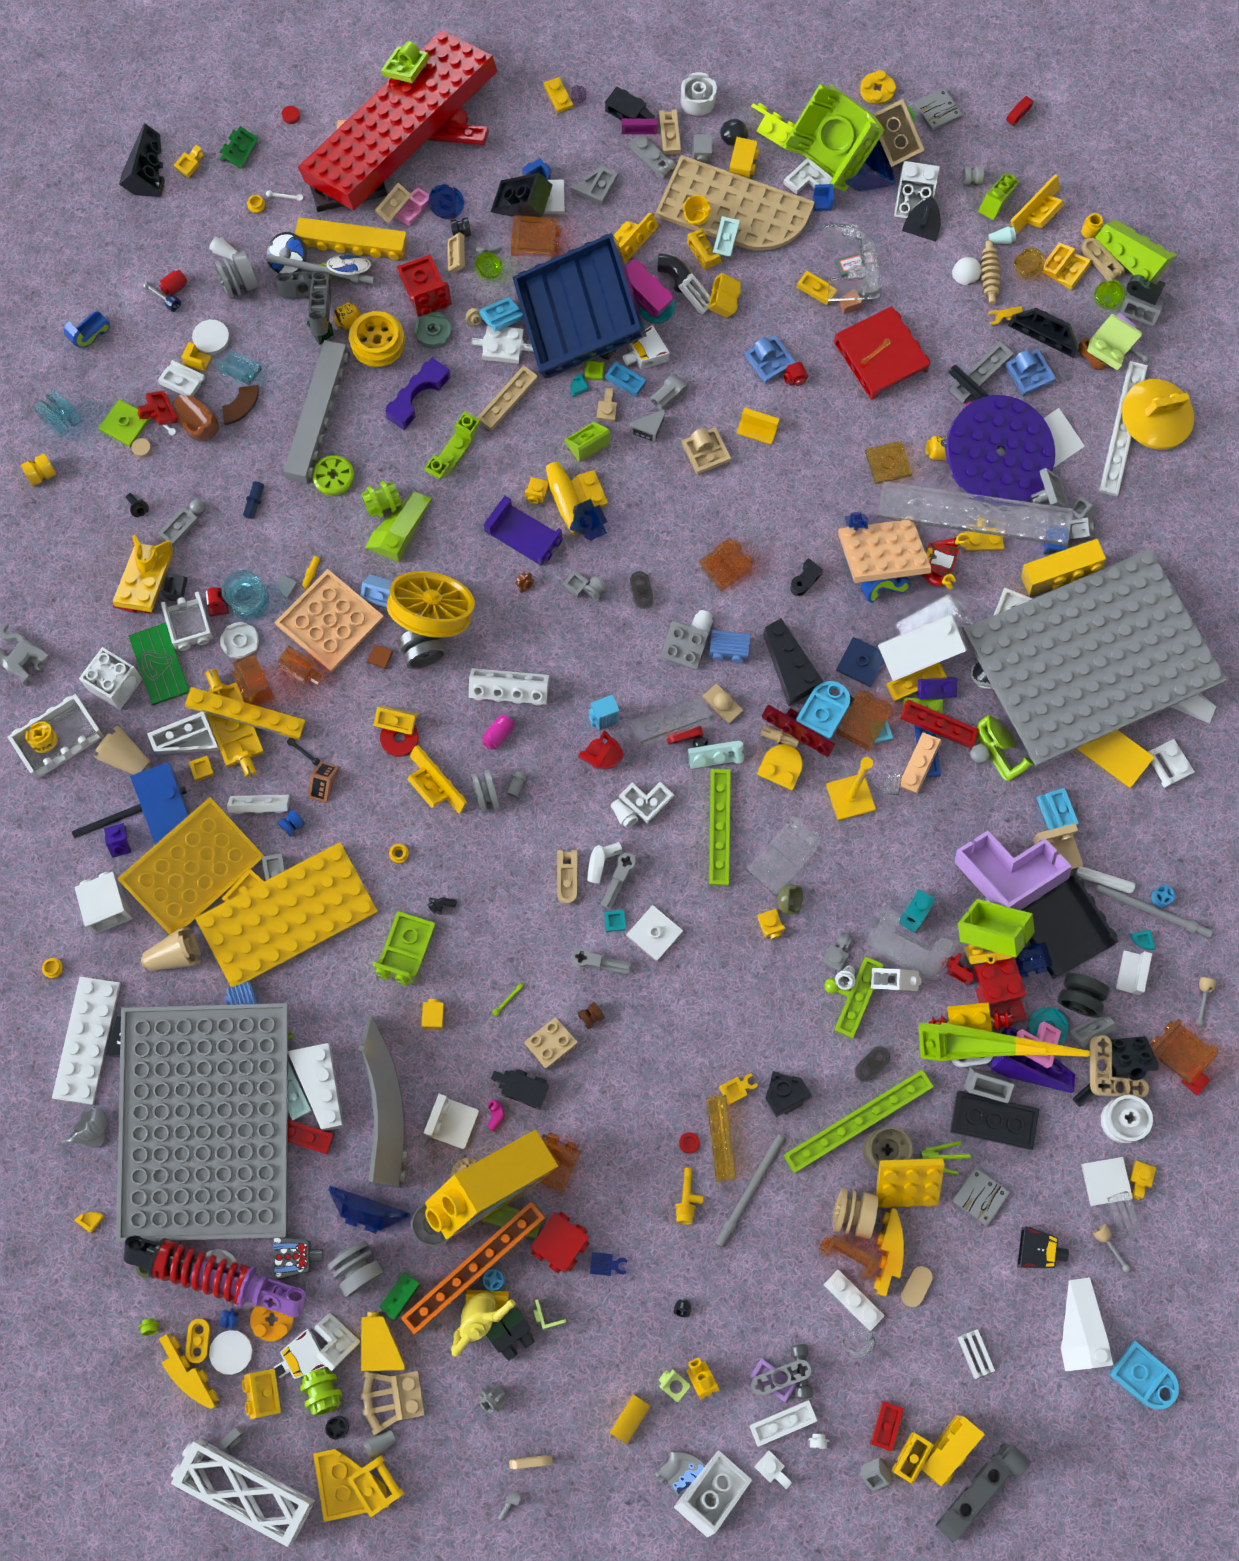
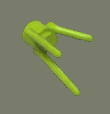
M961 1141L935 1147H926V1150H921L922 1159H969L971 1155H939L938 1152H935L961 1145ZM944 1168L943 1173L959 1174L958 1171Z

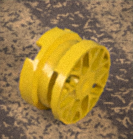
M47 722L35 723L30 726L31 730L29 732L26 731L25 739L35 752H48L58 742V735Z

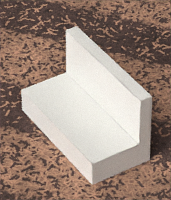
M1124 950L1116 989L1136 995L1144 993L1152 953L1144 951L1141 954H1136Z

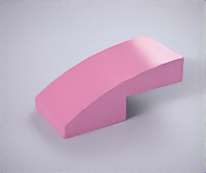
M418 187L411 193L412 196L395 215V218L408 226L415 221L432 199L431 195Z

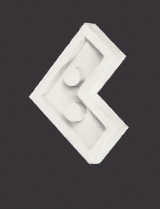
M807 158L784 179L783 184L797 195L807 184L813 188L817 184H830L832 177Z
M330 1312L314 1328L328 1342L316 1357L331 1371L361 1342Z

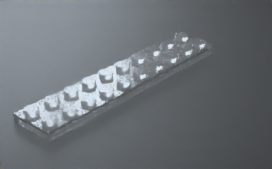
M883 481L877 518L895 521L910 520L912 523L1067 546L1073 509Z

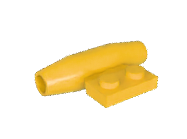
M558 461L548 464L545 468L549 487L562 519L574 536L578 535V532H585L587 528L583 510L592 511L608 505L595 470L579 474L571 481Z

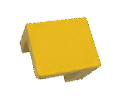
M191 342L187 343L181 356L185 366L203 372L206 371L212 358L211 355L199 352L196 345Z

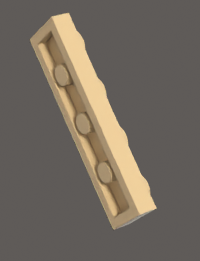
M523 365L478 415L477 418L480 419V424L492 431L538 380V375Z

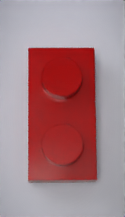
M882 1401L871 1438V1445L892 1452L904 1408Z

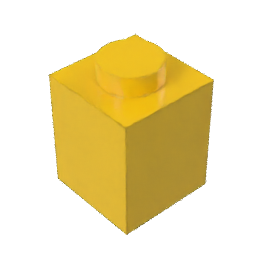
M428 999V1002H423L421 1025L423 1029H444L445 1005L439 999Z

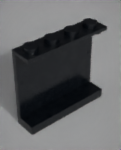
M1073 873L1068 880L1044 894L1040 899L1021 909V911L1033 914L1035 932L1029 939V942L1052 979L1057 978L1118 943L1116 932L1108 926L1106 916L1102 911L1098 910L1094 897L1090 893L1088 894L1084 888L1085 884L1082 878L1077 877L1076 873Z

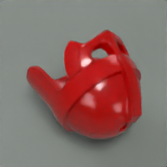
M603 731L599 739L592 740L586 750L581 751L578 755L579 759L591 764L598 770L613 769L624 757L619 743L607 731Z

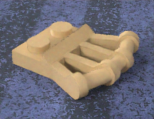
M364 1371L363 1377H365L362 1394H360L364 1404L362 1412L373 1429L371 1432L374 1436L396 1421L425 1415L418 1371L394 1376ZM374 1379L391 1382L392 1388L371 1392ZM393 1394L394 1404L373 1408V1397ZM395 1409L396 1415L380 1425L374 1413Z

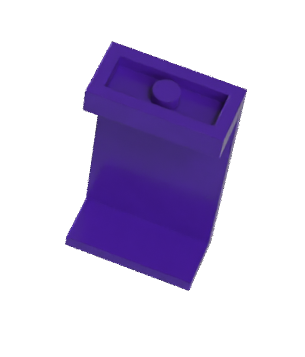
M507 496L502 498L484 523V531L541 566L544 561L548 562L553 554L551 551L554 547L558 548L563 541L562 529L558 528L556 532L512 506L511 499Z

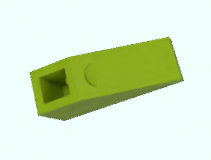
M1004 173L987 192L978 212L994 220L1020 181L1015 176Z

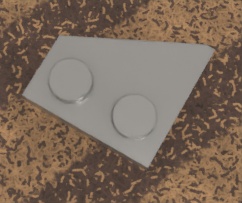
M601 166L593 174L584 177V181L578 185L573 184L571 192L602 205L617 180L618 173Z

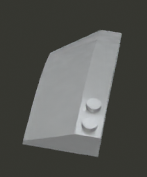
M368 1015L366 1020L367 1026L362 1034V1041H365L364 1046L359 1045L358 1051L365 1059L373 1100L374 1137L369 1182L380 1187L401 1188V1183L405 1184L406 1171H402L403 1162L408 1160V1150L405 1149V1115L401 1087L392 1056L374 1018Z

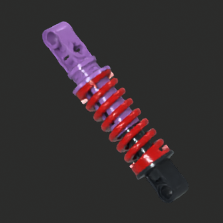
M136 1235L130 1236L125 1240L124 1261L127 1264L148 1269L149 1278H161L163 1281L170 1280L175 1285L181 1283L184 1288L192 1286L194 1291L203 1290V1293L206 1295L213 1293L214 1297L219 1299L224 1296L227 1302H232L239 1307H242L246 1301H249L254 1306H262L268 1310H274L290 1317H298L303 1313L306 1297L303 1289L268 1279L267 1276H257L256 1267L254 1266L250 1267L241 1264L238 1270L237 1262H233L228 1267L227 1259L223 1258L220 1263H216V1255H211L209 1260H207L206 1252L203 1251L199 1253L197 1259H194L196 1254L194 1248H190L186 1256H184L185 1246L179 1245L176 1249L177 1243L169 1241L167 1238H162L159 1243Z

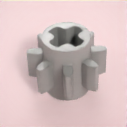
M487 1385L478 1396L482 1399L480 1401L481 1408L488 1413L493 1411L498 1413L507 1402L504 1399V1390L496 1385L492 1387Z

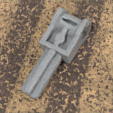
M623 853L618 857V864L612 881L601 901V906L606 909L612 908L622 885H624L628 875L635 869L636 861L631 853ZM626 860H629V861H630V865H627L626 867H624V866H623V862H626Z
M578 948L572 954V963L578 969H603L623 974H629L631 963L589 953L584 948ZM580 955H584V959H586L582 963H579L577 959Z

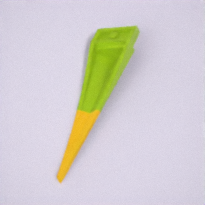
M920 1022L918 1027L921 1059L949 1061L1013 1055L1088 1057L1091 1054L1087 1050L943 1022L941 1025Z

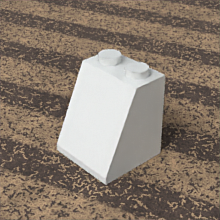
M114 872L101 873L98 878L84 880L79 883V886L74 887L84 925L94 934L133 919L120 882L117 880L118 877Z

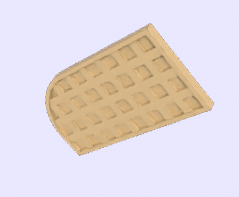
M681 155L655 212V217L694 231L703 229L705 235L717 238L722 216L740 220L734 245L752 251H767L787 245L803 232L815 202ZM693 195H702L708 200L711 207V216L702 225H691L684 216L683 204Z

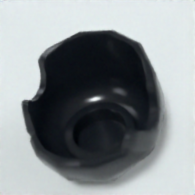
M739 119L726 121L720 130L721 139L730 146L735 144L737 137L748 139L749 136L745 123Z

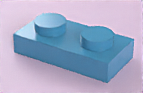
M616 361L605 375V379L637 397L646 384V379Z

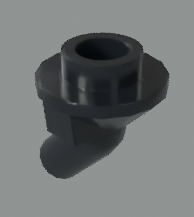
M132 493L126 495L125 498L131 503L130 513L132 516L138 518L149 511V506L142 499L137 500Z
M430 897L427 905L433 914L437 912L440 915L442 914L443 905L455 908L457 900L445 897L439 899Z

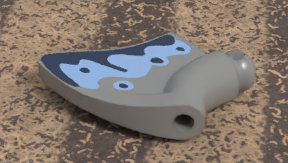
M672 1450L670 1451L669 1461L660 1468L661 1470L655 1473V1476L659 1483L667 1480L674 1492L679 1495L691 1485L706 1465L690 1453Z

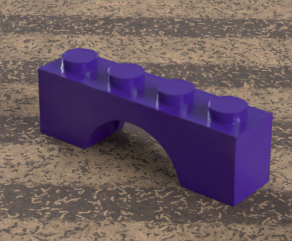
M434 358L425 362L419 373L413 375L409 384L399 391L397 398L386 406L387 419L405 430L416 418L415 410L412 406L415 396L421 391L428 389L440 390L451 378L450 370Z

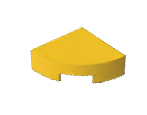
M88 1212L81 1214L74 1221L92 1234L105 1216L98 1212Z

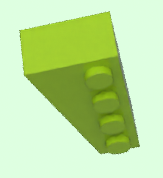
M1118 220L1106 223L1095 237L1133 275H1141L1145 280L1152 283L1159 279L1177 256L1176 253L1167 251L1162 245L1153 243L1148 237L1139 235L1134 229Z

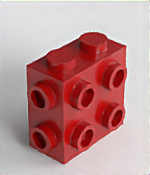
M561 1211L559 1214L555 1212L552 1214L530 1246V1249L533 1250L531 1254L540 1261L543 1258L550 1262L548 1267L558 1274L561 1271L565 1273L567 1270L571 1272L578 1262L575 1259L578 1253L581 1252L583 1254L590 1244L587 1241L589 1236L586 1235L588 1231L579 1224L575 1227L569 1223L571 1218Z

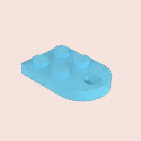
M826 681L820 683L813 689L796 721L826 739L831 740L849 708L850 695L848 690L838 682ZM832 689H836L840 692V694L838 696H832L829 693V691Z
M1132 1341L1108 1373L1112 1379L1148 1408L1158 1410L1168 1408L1178 1397L1179 1385L1174 1373L1136 1341ZM1162 1388H1167L1170 1392V1397L1166 1401L1160 1397V1390Z

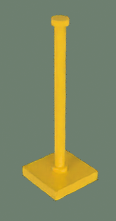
M864 757L861 760V767L857 775L826 783L838 821L876 810L865 778L868 770L873 766L871 758Z

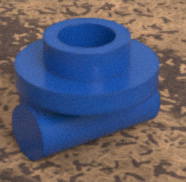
M231 1308V1312L228 1310L221 1311L220 1326L222 1328L229 1326V1330H233V1326H237L239 1313H235V1308Z

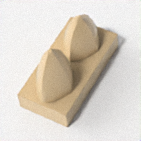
M397 183L374 211L389 223L412 195L402 185Z

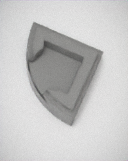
M280 574L278 578L279 590L286 599H289L298 583Z

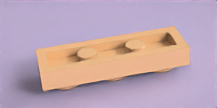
M922 733L899 783V787L918 794L942 742L941 739Z

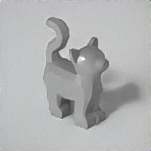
M5 623L0 627V638L5 641L17 640L18 644L9 655L0 648V667H3L10 674L19 676L20 682L28 686L33 679L25 668L30 663L35 664L34 668L40 672L45 667L44 661L50 657L41 648L32 645L22 634H7L6 630L9 624Z

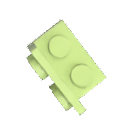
M1111 314L1090 339L1087 352L1118 370L1122 366L1124 355L1141 337L1142 332L1116 315Z

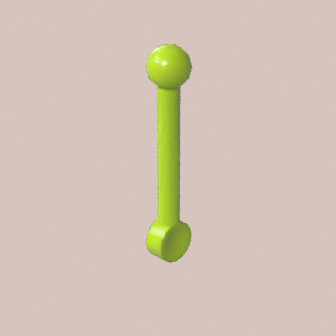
M520 983L498 1008L493 1009L492 1014L499 1016L504 1006L524 985Z

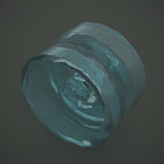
M52 389L45 395L48 404L45 401L39 400L33 405V409L56 435L63 438L69 433L67 424L76 427L82 419L72 405L60 393Z

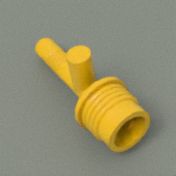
M684 1168L682 1203L675 1204L676 1223L691 1225L696 1206L690 1203L703 1204V1196L691 1194L692 1168Z

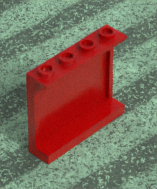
M893 306L835 334L834 344L871 400L878 397L879 392L922 370L925 373L928 372L930 366L929 357L926 354L924 355L919 342L914 340L909 327L905 326L900 313L895 311Z

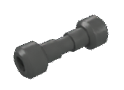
M806 1344L791 1346V1356L795 1358V1361L799 1359L806 1360L805 1357L808 1356V1346ZM799 1363L797 1373H800L801 1376H804L806 1366H802V1364ZM808 1378L797 1382L798 1386L795 1388L796 1398H811L813 1392L812 1387L808 1385Z

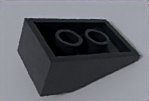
M540 173L501 180L490 212L527 219L543 217L553 185Z

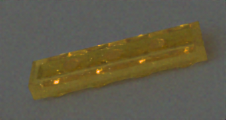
M726 1095L706 1098L716 1182L736 1179Z

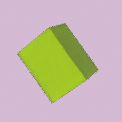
M592 422L563 441L580 462L610 444V431L608 428Z

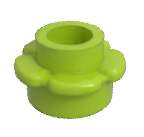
M148 1318L142 1321V1325H139L138 1329L141 1330L142 1336L154 1335L159 1332L158 1326L160 1323L155 1321L154 1318Z

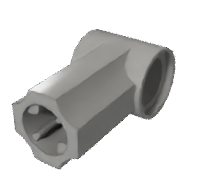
M671 374L665 380L663 386L650 397L653 405L662 410L673 399H678L682 392L685 393L688 386L678 376Z

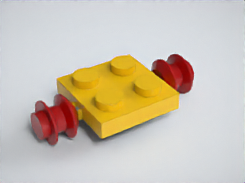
M989 1002L947 1006L949 1021H946L943 1015L940 1020H935L932 1016V1021H929L930 1024L941 1025L943 1022L993 1032L992 1026H994V1023L998 1031L1003 1026H1006L1008 1030L1009 1026H1013L1012 1014H1007V1009L1004 1014H999L996 1010L993 1019L990 1015Z

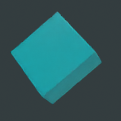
M624 910L604 911L606 932L626 930Z

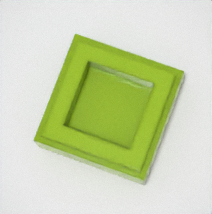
M586 362L584 379L603 381L605 362Z

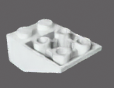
M908 161L902 163L894 212L895 217L907 218L913 208L920 202L932 196L934 198L940 166Z

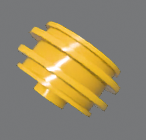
M383 311L365 313L358 317L350 327L348 339L352 353L359 362L367 366L383 367L390 365L404 351L405 336L402 325L395 316ZM363 338L367 339L366 342H361Z

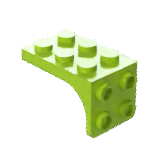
M397 911L378 962H373L372 965L378 977L385 980L394 978L397 980V983L404 986H409V984L415 985L436 923Z

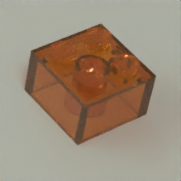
M254 653L232 663L235 668L232 670V673L247 703L261 706L276 699Z

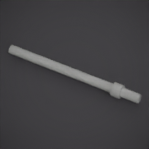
M271 254L266 255V261L309 271H325L329 275L351 279V282L359 283V281L369 284L374 283V277L361 273L354 275L338 274L329 270L326 266Z
M1097 885L1095 891L1186 928V931L1191 933L1197 932L1209 938L1212 935L1213 930L1198 925V922L1190 919L1188 921L1103 885Z
M780 1134L773 1141L729 1220L724 1222L723 1230L715 1242L718 1246L723 1247L730 1233L733 1234L738 1219L785 1139Z

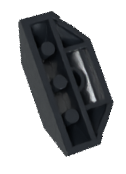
M1038 308L1012 315L1008 324L1009 327L1072 358L1075 357L1079 346L1069 323Z

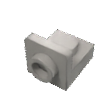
M1087 517L1065 521L1066 529L1068 530L1067 540L1094 538L1096 524L1092 519Z

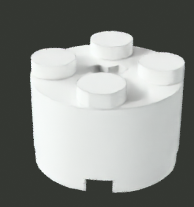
M696 72L683 80L680 103L687 114L702 116L712 111L715 106L717 91L714 79H710L706 73Z

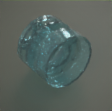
M235 571L223 582L222 596L233 613L240 619H256L262 616L268 609L270 603L269 594L259 577L252 571Z

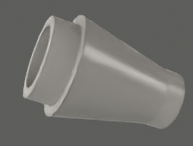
M390 1430L366 1438L367 1441L362 1444L369 1459L381 1455L392 1444L396 1443V1439Z

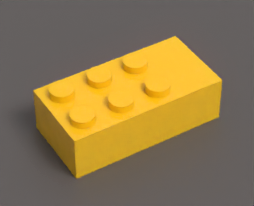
M1094 539L1024 564L1021 578L1029 597L1052 589L1055 590L1102 570L1106 557L1098 539Z

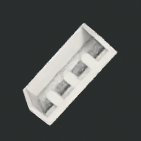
M74 694L73 696L66 697L59 705L49 708L43 715L31 719L24 727L15 729L8 736V739L29 772L37 780L105 736L81 700ZM38 722H47L58 735V742L55 747L45 753L35 752L25 739L26 731L29 732L31 730L30 726Z

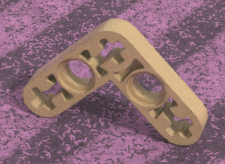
M1105 1035L1094 1036L1090 1041L1091 1091L1098 1096L1121 1097L1124 1095H1134L1138 1098L1145 1097L1149 1092V1086L1145 1080L1133 1081L1130 1078L1112 1077L1111 1040ZM1098 1042L1103 1043L1104 1047L1098 1046ZM1099 1060L1105 1063L1103 1071H1100L1097 1067ZM1117 1082L1123 1084V1091L1121 1093L1116 1090ZM1098 1084L1109 1085V1088L1101 1089L1098 1087ZM1130 1086H1139L1141 1091L1130 1090Z

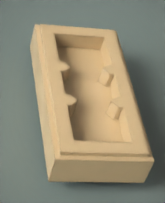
M460 232L448 239V272L455 273L465 267L464 234Z

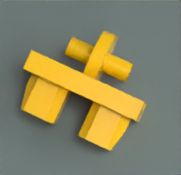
M696 1358L688 1362L690 1368L686 1372L700 1400L704 1399L705 1396H711L712 1392L720 1391L705 1361L701 1362L700 1358Z

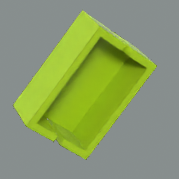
M980 899L974 901L968 912L958 922L960 942L1015 958L1024 948V943L1027 944L1035 932L1032 913Z

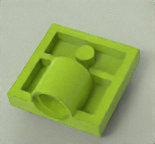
M407 41L403 47L397 46L381 69L382 76L413 83L430 58L428 52L420 51L418 46L411 41Z

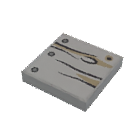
M945 88L914 102L915 108L931 132L962 118L963 115Z
M974 1167L951 1202L987 1227L1010 1192Z

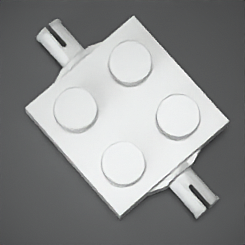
M487 325L486 334L483 339L472 338V346H482L483 348L482 360L519 364L523 351L533 352L531 344H524V329L505 327L494 332V328Z

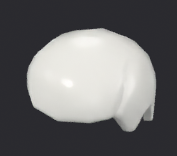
M972 257L961 258L952 270L953 278L956 282L963 285L975 283L981 276L980 263Z

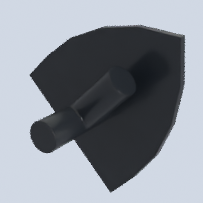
M933 196L923 200L913 208L904 223L903 232L936 242L941 226V218L938 205Z

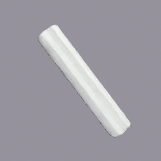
M1079 866L1076 870L1077 877L1079 876L1082 879L1129 894L1134 891L1135 883L1082 866Z

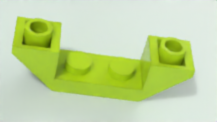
M464 411L454 425V435L438 457L436 455L432 456L424 471L439 480L450 475L473 442L480 419Z

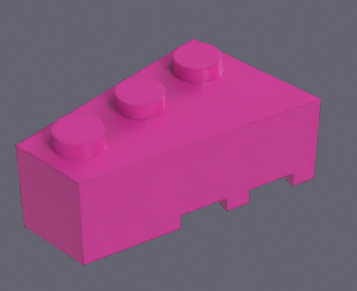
M634 258L626 266L635 299L640 302L638 305L656 319L671 304L674 297L669 289L664 288L659 283L656 276L651 275L646 270L643 263L638 262Z

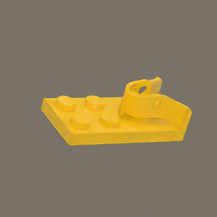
M133 535L134 548L114 596L113 605L152 612L172 560V543L170 540H167L156 546L141 544L137 536Z

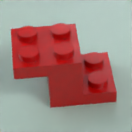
M1011 956L1010 959L996 960L993 964L987 962L975 965L974 970L980 986L975 990L979 1003L989 1002L991 1017L994 1019L996 1010L999 1014H1004L1007 1009V1014H1012L1013 1023L1027 1020L1021 1000L1026 996V992L1015 957Z

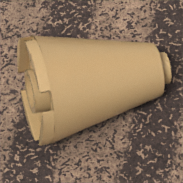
M119 726L113 728L116 731L113 735L108 733L96 749V752L99 754H94L97 760L132 775L152 768L149 766L151 761Z
M187 926L179 928L143 952V957L141 958L142 966L149 971L198 965L201 960H198L197 954L201 955L194 933L189 934L187 930L190 928Z

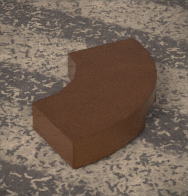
M258 385L239 387L236 399L230 404L222 406L225 425L242 420L254 408L259 394Z

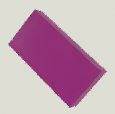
M622 119V134H657V119Z

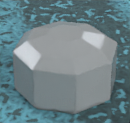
M978 744L973 746L970 756L974 762L983 764L990 758V752L986 746Z

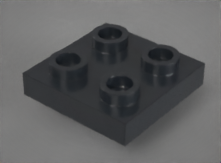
M1146 1036L1111 1039L1112 1063L1117 1074L1127 1073L1131 1080L1137 1081L1144 1078L1147 1071L1158 1070L1159 1063Z

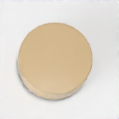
M144 438L135 440L131 447L134 455L139 458L147 457L152 450L149 441Z

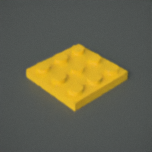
M943 1158L879 1161L875 1194L878 1195L877 1208L938 1206L945 1166Z

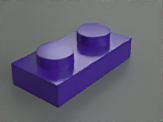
M956 677L918 679L917 698L920 700L957 697Z

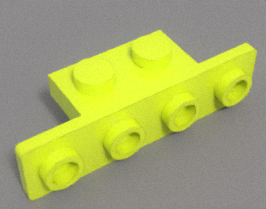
M753 103L751 107L765 115L756 132L783 147L795 124L790 121L785 123L781 120L783 117L775 112L770 114L767 112L768 108L761 103L758 105Z

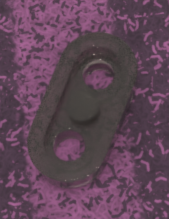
M634 572L630 577L634 603L640 609H647L653 604V593L649 577L645 572ZM641 580L643 581V584L638 585L636 584V581ZM645 597L647 601L641 602L640 599Z
M875 1047L856 1065L854 1071L856 1078L862 1082L872 1080L889 1063L891 1058L890 1052L885 1047ZM877 1054H881L883 1056L882 1061L876 1060ZM862 1068L868 1069V1075L861 1073Z

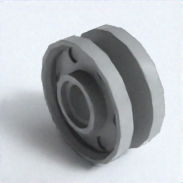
M489 769L484 770V779L480 780L476 772L471 773L476 797L482 813L487 812L488 802H491L494 810L499 809L498 797Z

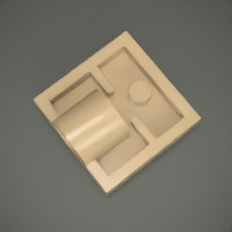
M716 427L706 430V428L698 429L692 433L691 437L681 442L696 475L731 462V457Z

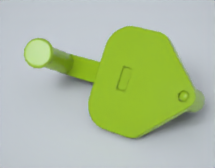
M990 714L978 723V740L989 749L990 759L1004 780L1010 781L1027 770L1031 765H1034L1030 758L1024 757V760L1012 769L999 749L1005 750L1015 746V741L1007 728Z

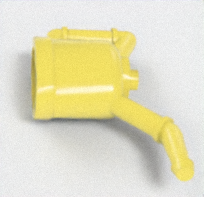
M480 1293L470 1298L463 1307L460 1327L453 1334L452 1355L458 1357L469 1342H474L484 1337L491 1329L492 1323L499 1322L515 1306V1301L511 1299L499 1310L495 1311L496 1300L492 1294Z

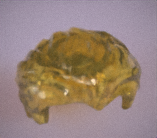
M1035 247L1024 249L1014 260L1016 274L1024 279L1037 277L1042 273L1045 265L1043 253Z

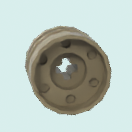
M886 1127L871 1132L864 1140L862 1151L868 1166L878 1171L879 1161L912 1159L913 1146L912 1141L904 1131L895 1127ZM885 1146L887 1149H890V1153H886V1156L885 1152L881 1150Z

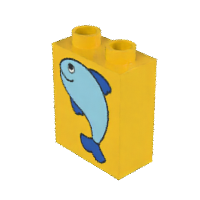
M535 1129L454 1174L425 1202L427 1206L425 1212L427 1221L436 1232L442 1231L447 1240L528 1193L555 1170L558 1164Z

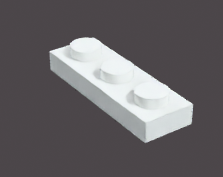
M290 795L230 796L227 810L228 813L236 814L244 812L282 813L288 811Z
M838 1269L823 1284L869 1331L885 1316Z
M806 1400L750 1424L749 1427L756 1445L759 1447L815 1423L817 1419L810 1401Z

